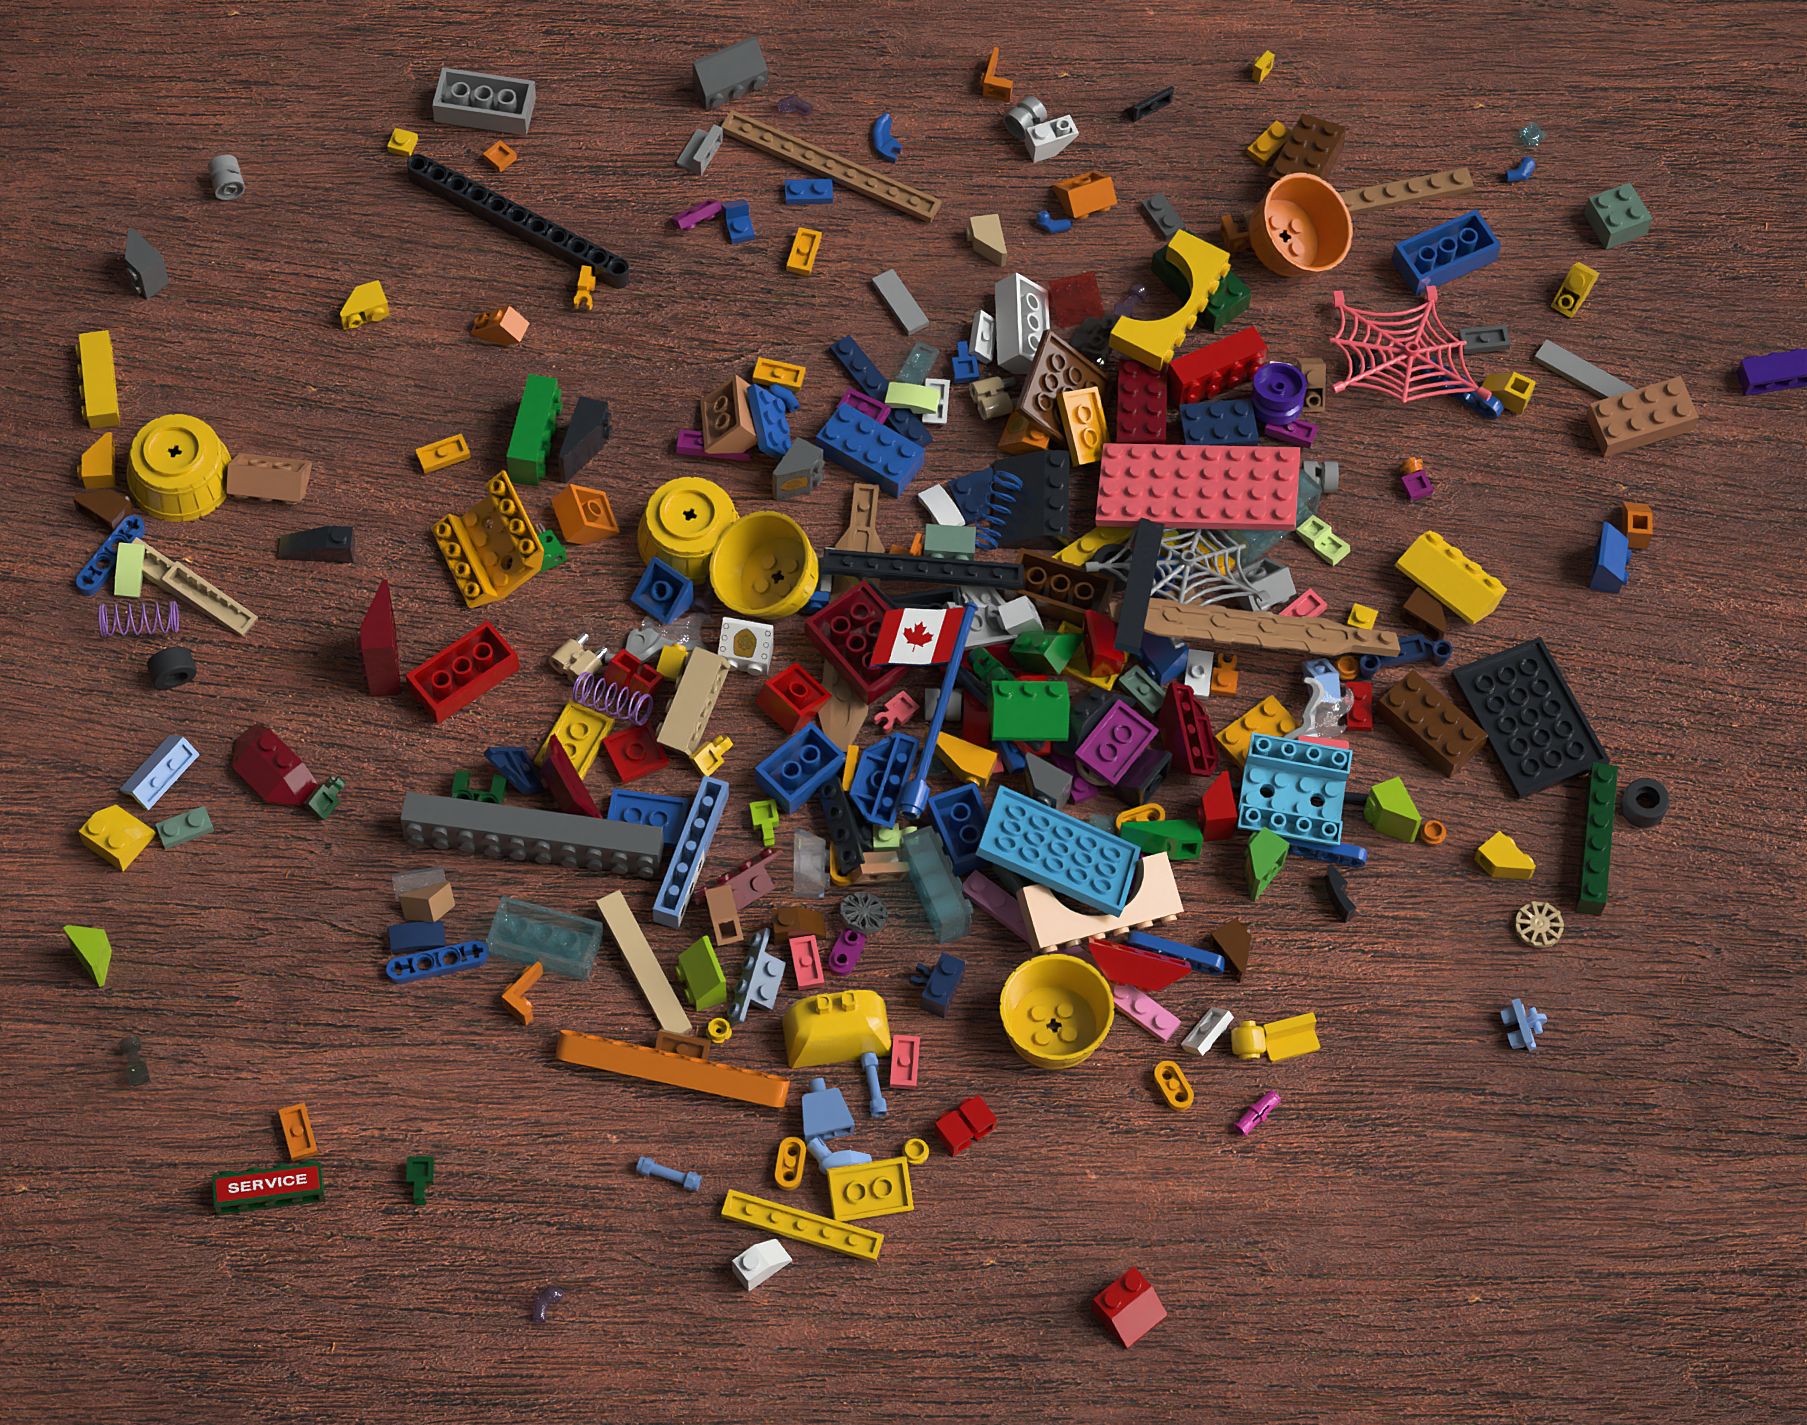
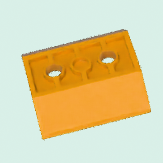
M503 470L485 484L489 495L463 516L457 517L447 514L431 527L469 608L506 598L541 570L544 549L506 471ZM493 518L492 528L488 530V521ZM512 558V566L510 569H507V561Z

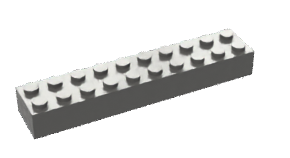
M407 791L400 819L404 841L415 846L426 844L433 845L438 849L455 848L465 853H472L474 851L484 852L494 857L505 855L516 860L534 859L543 864L555 862L561 863L566 867L584 866L594 871L605 869L612 870L617 874L634 873L644 878L659 877L664 853L663 827Z

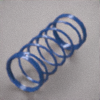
M995 471L992 475L995 481L989 483V488L992 492L984 495V500L987 504L979 507L982 516L976 517L974 521L977 526L976 530H981L995 538H1001L1002 536L998 532L981 528L977 524V519L986 518L999 526H1006V523L998 518L986 516L981 508L990 506L1000 513L1011 514L1010 510L1005 507L990 504L986 496L995 494L1004 501L1015 503L1016 500L1013 497L995 492L991 488V484L999 483L1011 490L1020 491L1023 483L1018 477L1010 473ZM996 475L1008 477L1017 482L1019 485L1003 481L999 479ZM976 532V537L985 539L994 545L983 544L975 538L976 546L986 550H996L998 547V543L993 538Z

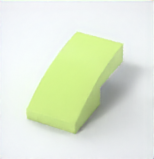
M889 382L885 404L890 408H911L913 414H936L941 393L939 390L921 385Z
M1314 515L1296 529L1297 534L1305 543L1332 566L1336 565L1350 552V545L1332 534L1331 526Z
M119 543L115 575V596L140 598L145 553L144 545Z

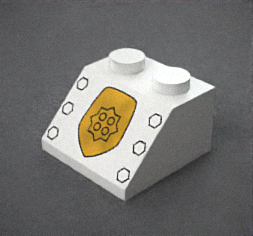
M723 617L718 655L724 657L731 665L729 671H745L755 676L761 674L768 675L773 653V625Z

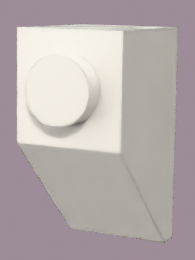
M1026 596L998 606L1000 615L997 616L999 625L1002 630L1006 629L1010 635L1044 630L1036 607Z
M777 1239L753 1245L732 1260V1271L749 1292L790 1263L792 1258Z

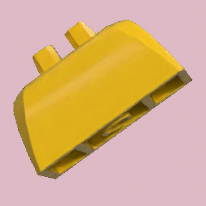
M849 990L806 997L794 1002L782 1018L788 1065L792 1069L860 1060L861 1055L869 1052L876 1053V1057L890 1056L893 1051L885 1002L874 991Z

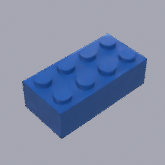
M1476 209L1395 244L1391 261L1416 296L1426 292V286L1437 287L1496 261L1501 244Z
M844 402L816 436V446L823 449L824 457L872 485H879V489L897 499L924 465L925 449Z

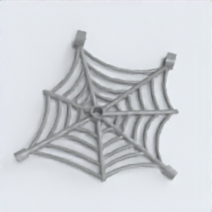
M1133 527V533L1129 542L1116 556L1103 564H1099V562H1086V572H1099V569H1106L1127 583V578L1113 568H1124L1129 571L1132 554L1125 562H1113L1128 550L1135 539L1138 527ZM1164 528L1163 533L1178 528ZM1196 529L1182 535L1161 540L1160 548L1166 550L1168 556L1165 560L1157 561L1156 569L1160 572L1162 580L1156 584L1154 579L1151 595L1158 593L1178 603L1188 604L1193 599L1209 592L1222 589H1239L1244 592L1220 595L1199 605L1206 606L1210 603L1232 597L1253 596L1257 607L1261 611L1270 607L1266 600L1271 598L1266 590L1258 592L1248 582L1242 572L1240 550L1246 548L1245 544H1237L1222 529L1217 530L1233 547L1226 548L1216 540L1209 529H1205L1211 540L1222 549L1216 551L1201 537L1202 529ZM1194 535L1193 540L1181 545L1168 546L1165 544V542ZM1198 540H1200L1201 543L1211 551V553L1203 554L1197 548ZM1190 546V549L1182 552V554L1176 551V549ZM1236 551L1237 569L1247 587L1236 582L1231 575L1228 566V553ZM1172 555H1173V556H1175L1176 558H1178V559H1180V560H1170V559L1172 558ZM1224 555L1225 571L1229 578L1221 575L1217 566V556ZM1213 558L1215 571L1210 569L1207 559ZM1204 561L1205 567L1196 562ZM1170 565H1179L1173 571L1170 567ZM1160 566H1164L1168 570L1169 574L1165 576ZM1195 568L1202 571L1188 576L1189 573L1194 572ZM1179 572H1183V576L1177 575ZM1206 575L1214 577L1197 581L1186 588L1187 581ZM1172 578L1182 580L1181 587L1179 588L1168 581ZM1215 581H1223L1229 584L1204 589L1184 601L1185 594L1201 584ZM1166 585L1179 592V598L1176 599L1169 593L1159 589ZM1168 637L1175 649L1184 646L1181 638Z

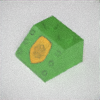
M1265 826L1259 833L1254 832L1247 842L1249 847L1244 853V856H1246L1244 864L1249 896L1253 902L1256 901L1284 866L1290 843Z

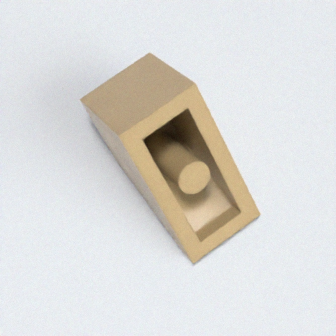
M998 214L970 217L969 227H966L967 241L972 242L973 250L1001 267L1006 266L1007 251Z

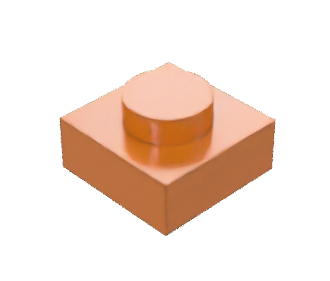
M499 140L483 153V158L498 172H502L517 159V154Z

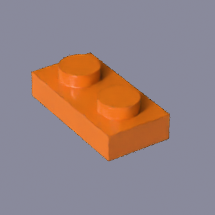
M305 1103L278 1110L292 1162L318 1155Z

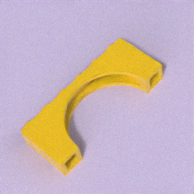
M1179 229L1167 247L1166 260L1174 264L1186 277L1191 292L1188 302L1175 314L1155 321H1139L1122 315L1110 333L1109 346L1158 371L1162 369L1164 364L1168 365L1173 358L1175 347L1182 345L1186 336L1184 334L1186 330L1193 328L1197 320V313L1204 311L1208 303V296L1210 294L1214 295L1218 289L1219 279L1221 276L1225 278L1231 267L1228 264L1230 253Z

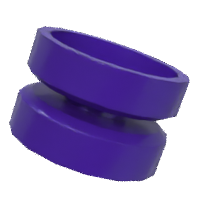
M1286 363L1266 364L1258 369L1253 378L1250 397L1254 415L1261 421L1273 425H1284L1296 420L1302 412L1306 392V379L1303 373L1296 367Z

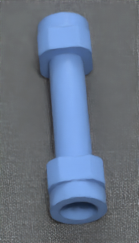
M865 1053L860 1058L862 1070L866 1071L871 1101L869 1102L870 1111L873 1117H882L888 1112L886 1100L881 1096L876 1071L878 1069V1060L876 1053Z
M640 1157L636 1172L646 1176L654 1174L684 1184L685 1189L698 1191L702 1176L697 1175V1173L690 1171L688 1174L655 1164V1159Z

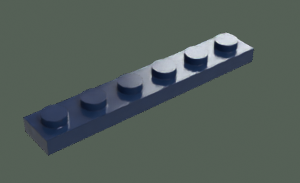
M847 335L830 345V353L864 395L885 404L889 383L853 338ZM890 408L891 411L885 420L895 432L923 448L933 442L931 434L910 408Z

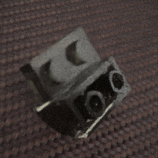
M1104 315L1101 320L1087 316L1069 342V345L1100 369L1114 350V348L1109 346L1110 333L1120 318Z

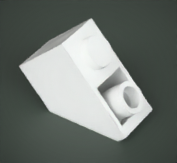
M1067 115L1026 128L1025 146L1035 163L1056 156L1079 135V132L1071 116Z

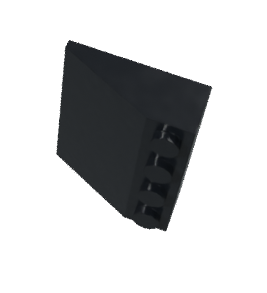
M1042 450L995 460L994 472L1004 471L1018 477L1023 483L1020 491H1014L999 483H994L995 492L1009 495L1016 500L1015 503H1010L994 494V504L1005 507L1011 512V514L1007 515L993 509V517L1006 523V526H999L993 523V530L1002 536L1001 538L993 537L998 543L997 548L1058 551L1066 548L1069 537V451ZM996 475L999 479L1003 481L1019 485L1017 482L1008 477Z

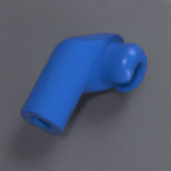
M1523 157L1520 160L1521 163L1518 169L1505 171L1506 182L1527 180L1535 169V161L1530 157Z
M1040 211L1037 214V225L1049 233L1071 230L1069 218L1054 221L1050 218L1047 211Z
M777 384L771 385L770 389L767 390L772 395L782 399L790 412H795L800 408V404L791 390Z

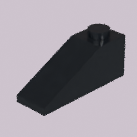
M324 526L281 535L278 559L353 563L356 543L353 527Z

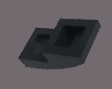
M1331 864L1327 867L1324 877L1327 893L1336 912L1344 923H1347L1353 919L1357 907L1345 895L1348 882Z

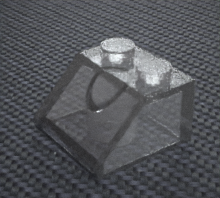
M794 828L793 897L824 898V888L830 889V873H825V865H830V850L825 849L824 839L800 828Z

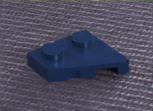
M992 467L948 481V489L956 507L965 520V526L974 524V519L982 516L979 507L987 504L984 500V495L991 492L989 483L992 482ZM991 494L986 496V499L989 503ZM989 506L982 507V512L988 516ZM978 518L977 522L986 520V518Z
M488 747L483 753L522 794L541 793L545 789L540 781L541 777L524 747Z

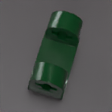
M977 647L968 654L967 663L988 687H990L991 681H1017L985 648Z
M456 769L451 798L504 805L508 788V779L504 775L495 774L491 791L483 792L469 790L470 770Z

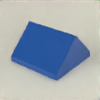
M653 556L630 600L666 625H670L693 605V582Z

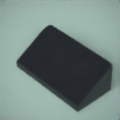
M1173 86L1163 89L1126 108L1125 112L1134 122L1172 103Z

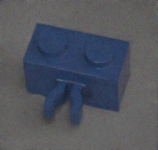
M942 952L933 972L929 971L926 966L920 963L917 964L916 972L922 973L924 977L917 978L912 975L910 984L918 987L925 986L921 995L920 1009L944 1019L965 976L966 962Z

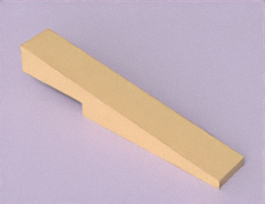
M138 537L131 543L145 546L142 569L143 577L229 630L244 637L258 620V616L178 561L172 562Z
M618 890L597 900V910L620 949L621 957L661 1028L682 1034L691 1031L692 1026L621 891Z

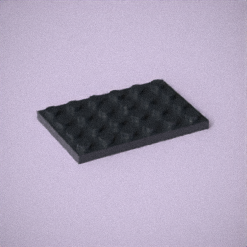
M1541 637L1451 671L1450 675L1476 723L1488 734L1486 741L1518 799L1587 774L1593 762L1609 765V757Z

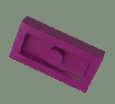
M710 198L671 217L670 220L673 227L689 230L695 227V223L702 219L709 220L714 218L716 212L722 210V207L718 200Z
M851 388L847 389L836 407L838 409L844 402L881 424L884 423L891 411L888 405Z
M1299 419L1284 425L1267 423L1264 434L1310 449L1319 426Z

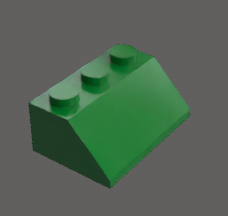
M991 681L986 701L992 740H1068L1070 700L1067 682Z

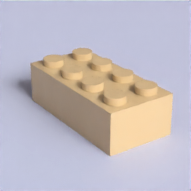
M696 646L693 652L690 651L686 657L685 666L687 667L684 675L678 677L675 684V689H677L675 697L668 701L665 713L668 714L664 723L661 722L656 731L659 744L668 750L686 757H690L698 747L731 666L724 657Z

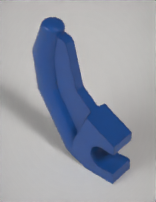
M883 113L875 121L872 130L874 149L885 161L895 164L897 155L892 154V152L900 154L902 146L890 134L892 123L890 115Z

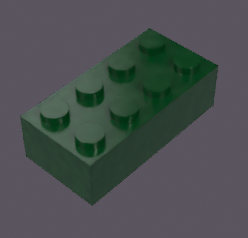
M1188 229L1187 231H1185V232H1187V233H1189V234L1195 236L1189 229ZM1168 243L1153 254L1151 271L1186 304L1191 296L1189 283L1184 274L1174 264L1166 260ZM1230 270L1225 278L1221 276L1219 279L1220 283L1215 294L1208 296V303L1204 311H1199L1196 315L1213 333L1250 306L1252 291Z

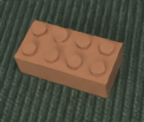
M1681 376L1590 403L1586 415L1604 458L1693 431L1699 419Z

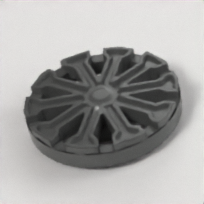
M858 892L851 896L848 895L843 899L839 909V916L843 924L849 929L858 933L869 934L875 933L885 926L888 910L882 900H878L877 896Z

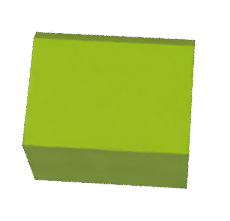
M72 925L63 927L72 951L99 987L103 986L112 954L105 930Z

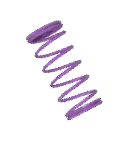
M169 601L166 631H164L161 623L158 602H155V618L152 632L147 623L144 603L142 602L141 622L138 632L133 623L131 605L128 603L125 633L122 632L117 605L114 604V620L111 634L108 632L106 606L100 604L98 610L100 634L102 637L112 636L117 621L120 633L125 636L129 628V621H131L133 631L136 635H139L142 630L143 617L150 634H153L155 631L157 617L163 633H167L170 624L172 632L177 633L179 629L177 602Z
M583 672L576 679L572 690L574 702H583L586 707L594 705L597 711L606 709L609 715L618 714L621 720L629 718L632 724L638 726L643 725L648 720L653 708V699L650 695L644 694L641 696L640 692L636 691L629 703L628 716L621 717L619 712L627 702L629 696L628 687H624L618 696L617 712L610 713L607 708L616 696V682L612 683L607 690L605 708L599 709L596 703L605 690V679L601 678L596 684L592 704H586L584 701L593 687V674ZM587 675L582 686L581 699L577 700L578 686L583 677ZM587 680H588L587 689H586V691H585V693H584V687H585V684H586V682H587ZM603 680V689L595 701L598 685ZM615 685L614 695L607 705L609 691ZM627 689L626 698L619 709L621 695ZM638 693V701L635 705L634 710L630 714L632 701L635 695ZM648 697L647 712L637 722L639 708L644 699Z

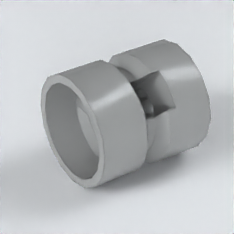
M1027 95L1017 104V107H1013L1003 116V122L1013 136L1018 139H1024L1026 137V128L1041 124L1047 118V111L1037 98Z
M217 156L208 163L209 175L218 199L232 200L244 193V181L240 174L238 161L234 156Z
M1302 461L1300 475L1301 492L1315 493L1320 489L1322 493H1337L1339 480L1337 461H1323L1321 465L1317 461Z
M925 688V721H932L940 695L939 688ZM952 689L944 716L946 721L961 720V689Z

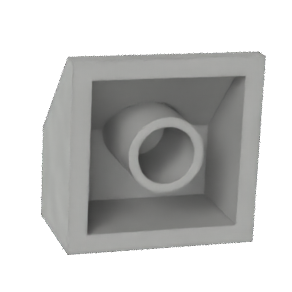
M1264 557L1241 568L1248 582L1258 592L1266 590L1271 598L1266 600L1270 606L1284 603L1290 596L1296 594L1288 566ZM1238 570L1231 573L1236 582L1247 587ZM1230 589L1232 593L1244 592L1239 589ZM1253 596L1236 597L1243 609L1251 612L1255 610L1261 611L1257 607Z

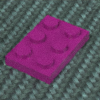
M1118 699L1073 757L1114 788L1159 730Z

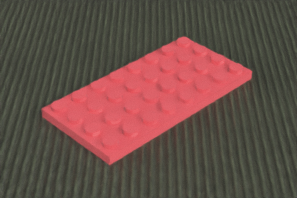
M1103 443L1096 526L1138 527L1140 518H1145L1152 522L1165 524L1164 528L1295 531L1300 447Z

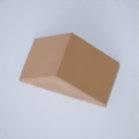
M449 880L398 894L406 920L434 923L455 906Z

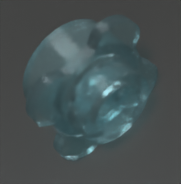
M1530 122L1525 129L1521 128L1519 130V136L1522 137L1523 142L1528 146H1537L1541 140L1547 137V133L1542 131L1536 122Z

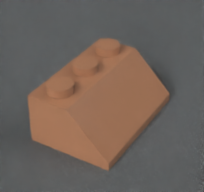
M736 374L700 400L704 448L708 454L743 453L758 443L747 387L751 385Z
M238 453L228 464L227 493L234 494L236 498L253 496L258 497V500L261 501L278 499L283 500L285 504H297L305 497L312 461Z

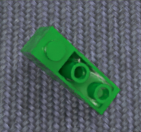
M1196 819L1121 822L1119 838L1141 847L1140 851L1154 855L1166 852L1168 858L1174 860L1199 859L1203 836Z

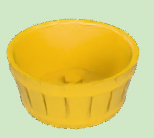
M184 414L161 416L147 423L137 433L131 444L127 466L128 489L139 508L154 518L170 522L195 520L215 510L226 499L227 494H229L227 493L228 464L232 459L215 431L205 422ZM178 446V450L182 453L180 455L176 454L175 458L171 457L168 449Z
M682 477L671 480L658 488L647 502L637 534L639 553L647 567L652 557L655 556L691 580L693 585L711 582L709 568L715 544L721 538L722 533L740 517L728 494L715 483L698 477ZM690 509L694 510V515L697 517L695 519L691 518L689 521L685 520L686 516L683 515V512H689Z
M758 511L739 518L722 533L721 538L718 539L713 549L709 571L711 572L710 581L714 592L727 607L744 615L774 620L794 614L809 601L815 591L819 577L818 559L805 532L793 519L775 511ZM781 571L784 579L779 580L778 584H775L772 576Z
M1064 954L1041 955L1021 964L1008 977L1000 998L1001 1020L1012 1046L1025 1060L1042 1068L1064 1069L1081 1063L1104 1041L1113 1022L1114 999L1112 993H1110L1111 989L1107 981L1089 963L1086 964L1085 961L1079 958L1069 957ZM1052 1019H1055L1056 1023H1061L1062 1027L1057 1029L1056 1033H1053L1052 1029H1047L1046 1027Z

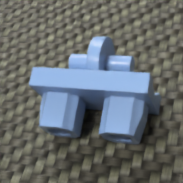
M1520 999L1512 1000L1513 1006L1500 1011L1506 1027L1519 1023L1520 1030L1508 1033L1510 1044L1513 1049L1526 1046L1529 1051L1537 1049L1531 1028H1534L1535 1034L1543 1033L1541 1025L1547 1022V1017L1545 1014H1537L1535 1007L1528 1009L1530 1016L1527 1017Z

